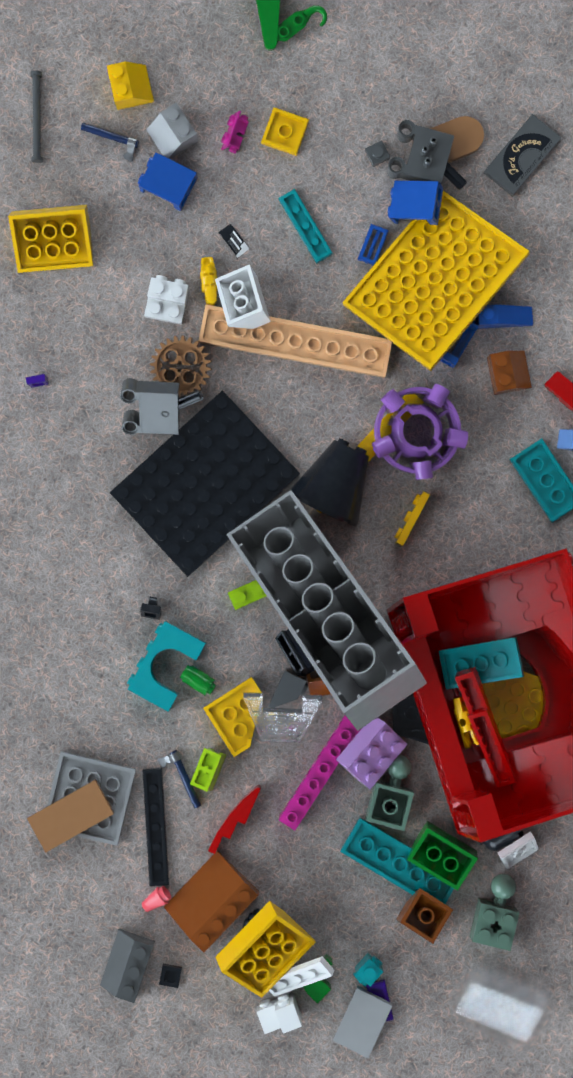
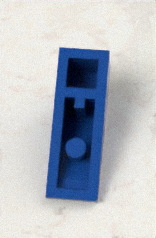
M486 305L475 318L476 325L479 326L478 329L533 326L532 307Z

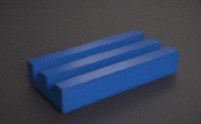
M371 224L358 260L374 266L379 258L389 230ZM374 229L376 230V234L369 249L367 257H363L367 244ZM380 232H382L384 234L380 241L374 260H371L370 258L376 245L377 239L379 237Z

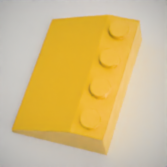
M87 205L12 211L9 214L8 218L18 273L93 266Z
M269 901L215 958L222 973L262 998L316 941L284 910Z

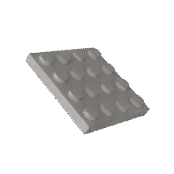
M61 751L47 806L96 779L114 814L76 836L118 846L136 769Z

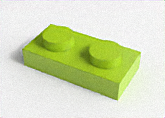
M257 580L228 592L235 610L267 596Z

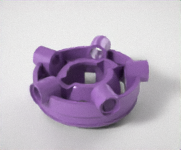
M435 384L432 389L413 387L399 392L391 389L381 398L384 404L380 408L374 424L375 442H372V447L376 456L379 459L383 457L390 465L400 471L415 474L416 480L433 478L432 471L444 466L453 457L457 448L464 449L468 441V432L461 430L459 415L454 405L447 399L450 391L439 384ZM409 394L423 395L422 400L436 409L442 408L443 411L437 415L433 409L424 404L411 403L402 406L405 401L401 397ZM385 411L387 414L393 413L388 422V426L392 427L391 434L381 437L382 417ZM406 411L412 415L422 414L430 419L434 428V436L430 446L416 447L406 441L403 434L405 423L400 418ZM446 414L449 423V428L445 429L444 439L442 443L441 439L443 428L440 417ZM441 446H446L444 452L440 455L438 449ZM392 452H397L393 458L388 455ZM434 454L437 458L433 463H431V460L411 462L410 467L396 462L400 455L405 458L416 457L419 459Z

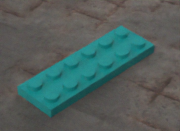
M361 817L357 820L340 849L341 853L412 895L421 888L446 904L454 890L451 886L409 862L407 858L412 849L411 847Z

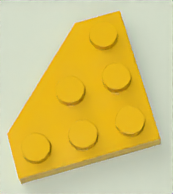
M250 677L203 707L233 757L251 746L262 692L253 677Z

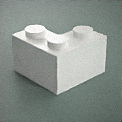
M287 992L278 995L277 999L272 1001L270 999L263 1000L257 1006V1015L264 1034L280 1028L284 1034L302 1027L301 1012L294 993L289 994Z

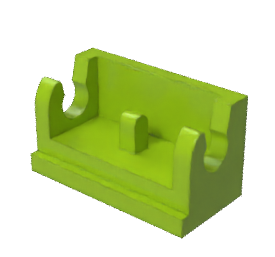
M204 748L190 785L206 792L213 791L227 755L221 752L218 753L211 748Z

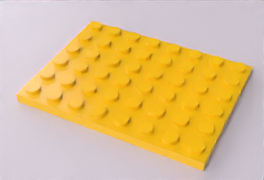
M443 191L438 225H430L427 220H412L342 304L428 370L432 371L528 257L529 250Z

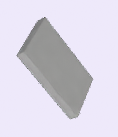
M357 986L333 1041L369 1058L393 1004Z

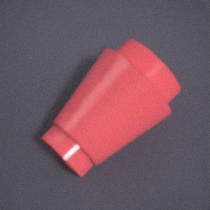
M165 886L157 887L141 903L142 907L146 912L166 905L171 899V894Z

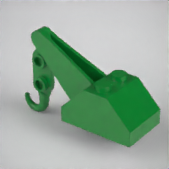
M256 0L264 47L268 51L274 50L279 41L286 42L300 32L314 13L319 12L322 15L321 27L327 21L326 10L319 5H313L308 9L293 13L279 24L280 0Z

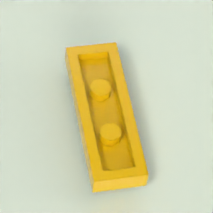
M423 491L421 495L417 494L412 502L415 505L412 512L408 510L403 519L406 522L403 529L399 527L394 536L397 539L396 544L404 545L430 494Z

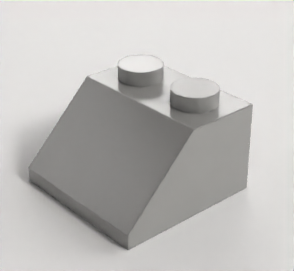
M177 103L160 112L146 129L162 155L169 159H172L198 142L197 133Z

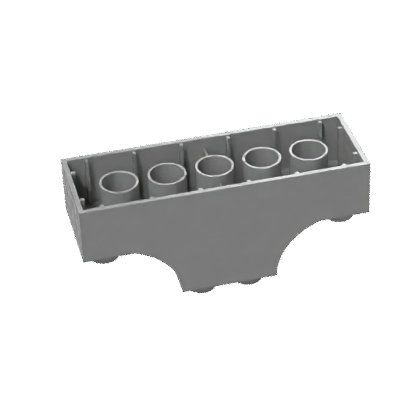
M292 490L227 534L331 695L357 731L427 684L413 659Z

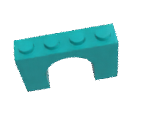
M165 621L164 624L160 623L155 631L158 635L154 641L150 640L146 650L148 653L145 658H140L136 666L139 669L136 675L132 674L127 684L130 686L127 690L169 712L179 693L164 686L155 678L152 668L155 657L165 649H175L194 660H198L206 642Z

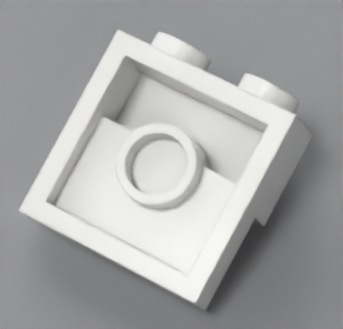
M156 275V278L151 277L144 317L182 325L190 289L189 285H186V281L181 279H175L174 282L167 281V277Z

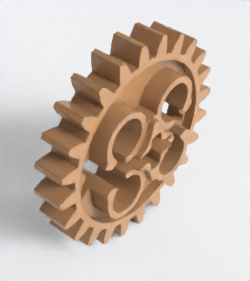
M183 335L180 341L177 336H174V342L169 338L166 339L167 345L161 342L162 349L155 348L158 355L151 356L156 360L154 363H150L151 366L155 367L154 370L150 371V373L156 374L153 381L179 383V397H181L182 393L186 395L189 392L195 391V389L202 391L200 385H207L204 379L211 378L206 373L212 370V368L207 367V364H210L212 361L206 360L209 353H203L205 346L198 347L199 341L193 344L192 337H189L186 341ZM171 351H174L177 354V358L175 361L170 362V364L180 365L182 361L183 365L192 366L193 364L187 361V355L194 353L196 356L194 364L198 365L203 362L199 368L202 375L194 371V380L189 383L186 381L185 376L188 372H192L191 369H182L180 372L178 368H170V370L175 372V378L169 381L167 378L168 369H163L159 372L163 366L160 358L164 362H169L168 355Z

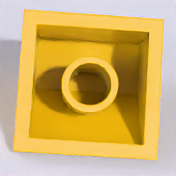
M126 61L107 65L117 110L154 102L146 65Z

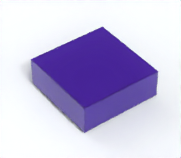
M45 374L26 377V383L31 388L49 384L48 377Z

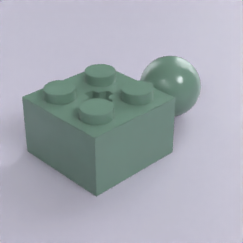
M398 755L387 769L391 776L389 783L377 781L373 786L365 816L366 821L405 831L414 796L412 789L400 786L402 779L408 777L412 769L411 762L406 756ZM389 801H392L394 807L390 806V808L387 809L385 804Z
M498 874L491 882V890L495 895L494 902L478 898L469 936L472 942L511 951L520 912L516 907L505 904L506 900L514 895L516 883L510 875ZM495 921H497L498 925L492 928L491 924H495Z

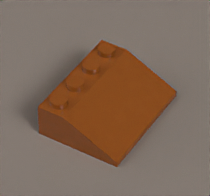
M217 850L169 900V903L164 908L189 939L200 950L205 952L259 896V890Z

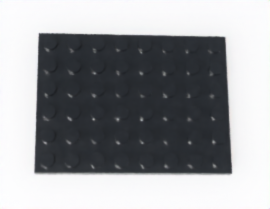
M222 390L179 429L178 435H172L119 483L110 494L180 570L189 577L229 540L227 534L261 511L300 473Z

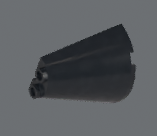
M341 438L338 441L334 440L290 490L302 503L340 521L344 520L350 525L357 526L369 456L366 455L367 451L358 446L356 449L349 447V442Z

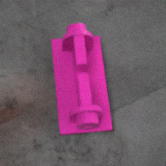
M240 110L229 117L227 123L229 128L222 137L221 143L223 145L221 150L228 147L231 153H236L240 149L243 137L237 135V133L244 135L249 123L247 116L241 115L240 117Z

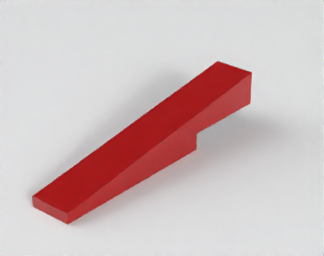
M476 666L457 672L455 680L468 709V718L497 788L516 783L513 769Z

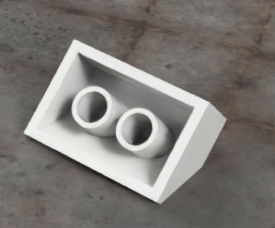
M250 264L215 279L228 327L254 329L271 322L258 277Z

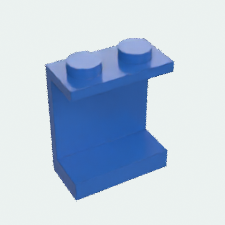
M156 152L154 157L149 158L145 174H141L138 184L141 192L144 193L146 190L172 203L175 209L181 211L198 177L195 171Z
M394 181V187L391 188L392 200L391 206L388 207V217L395 224H398L399 219L427 220L430 225H438L443 195L442 185L438 181Z

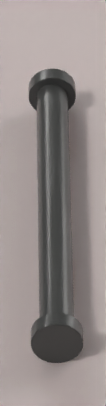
M33 70L31 71L33 79V156L31 161L33 163H42L40 78L42 77V72Z

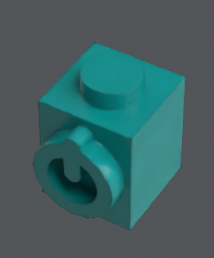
M367 953L355 966L353 975L359 983L364 986L368 984L371 987L383 973V963L376 956L372 957Z

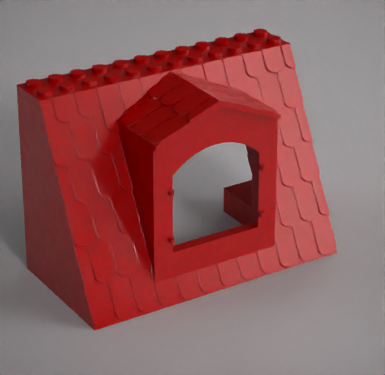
M567 548L403 597L387 609L395 636L413 659L427 684L415 691L413 696L457 834L480 843L573 813V557L570 552L568 553ZM517 637L520 656L528 662L539 678L543 694V709L537 728L502 738L516 783L497 788L480 746L476 747L470 731L468 732L471 747L467 749L464 747L454 714L455 706L453 699L460 697L458 688H445L439 651Z

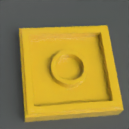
M273 107L261 144L297 156L309 119Z

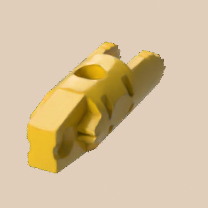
M213 257L201 258L200 279L206 304L215 306L218 289L215 282L217 271Z
M463 697L453 699L455 706L454 714L464 747L466 749L471 747L468 731H470L474 743L479 745L468 718L469 712Z

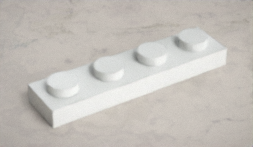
M321 956L290 968L269 991L276 997L331 977L334 969Z

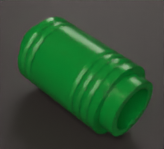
M187 665L180 676L183 679L182 682L204 696L207 693L211 695L216 687V684H214L215 679L193 665Z

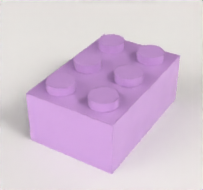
M377 717L358 732L336 760L359 782L371 790L407 746V743L384 721Z

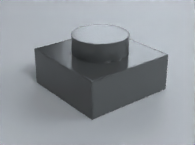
M382 140L365 148V152L373 167L390 159V155Z

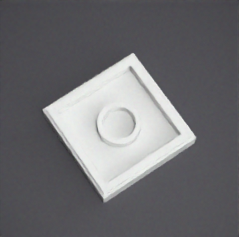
M529 832L497 853L505 868L509 869L539 850L533 834Z

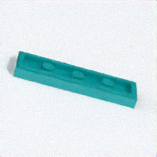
M293 189L279 197V202L315 263L317 264L333 255L296 190Z

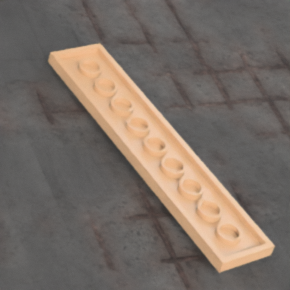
M205 305L198 340L202 344L376 377H386L392 345L389 339L270 316L271 322L254 329L228 327L223 307Z

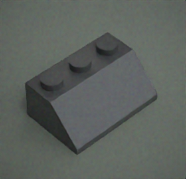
M118 929L100 986L117 998L135 1003L155 941Z

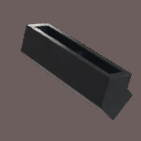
M289 629L281 631L275 639L297 676H306L315 670Z

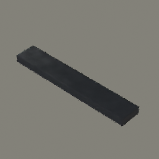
M162 768L143 769L149 886L169 885L163 773Z

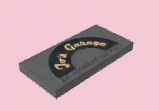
M532 114L485 169L484 174L513 197L561 140V137Z

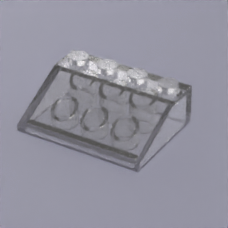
M475 957L454 1013L527 1042L544 1014L552 992L548 986Z

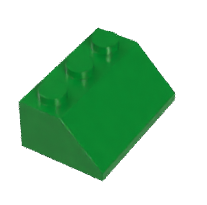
M426 821L412 846L407 860L458 891L478 860L477 850Z

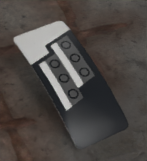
M231 224L218 232L237 258L249 250V247Z

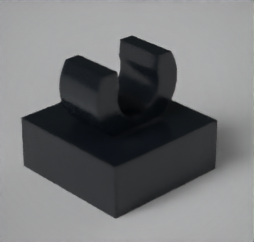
M150 596L148 604L142 603L140 609L141 617L160 620L161 607L157 606L158 598Z

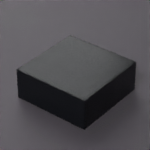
M163 964L159 985L178 988L182 967Z

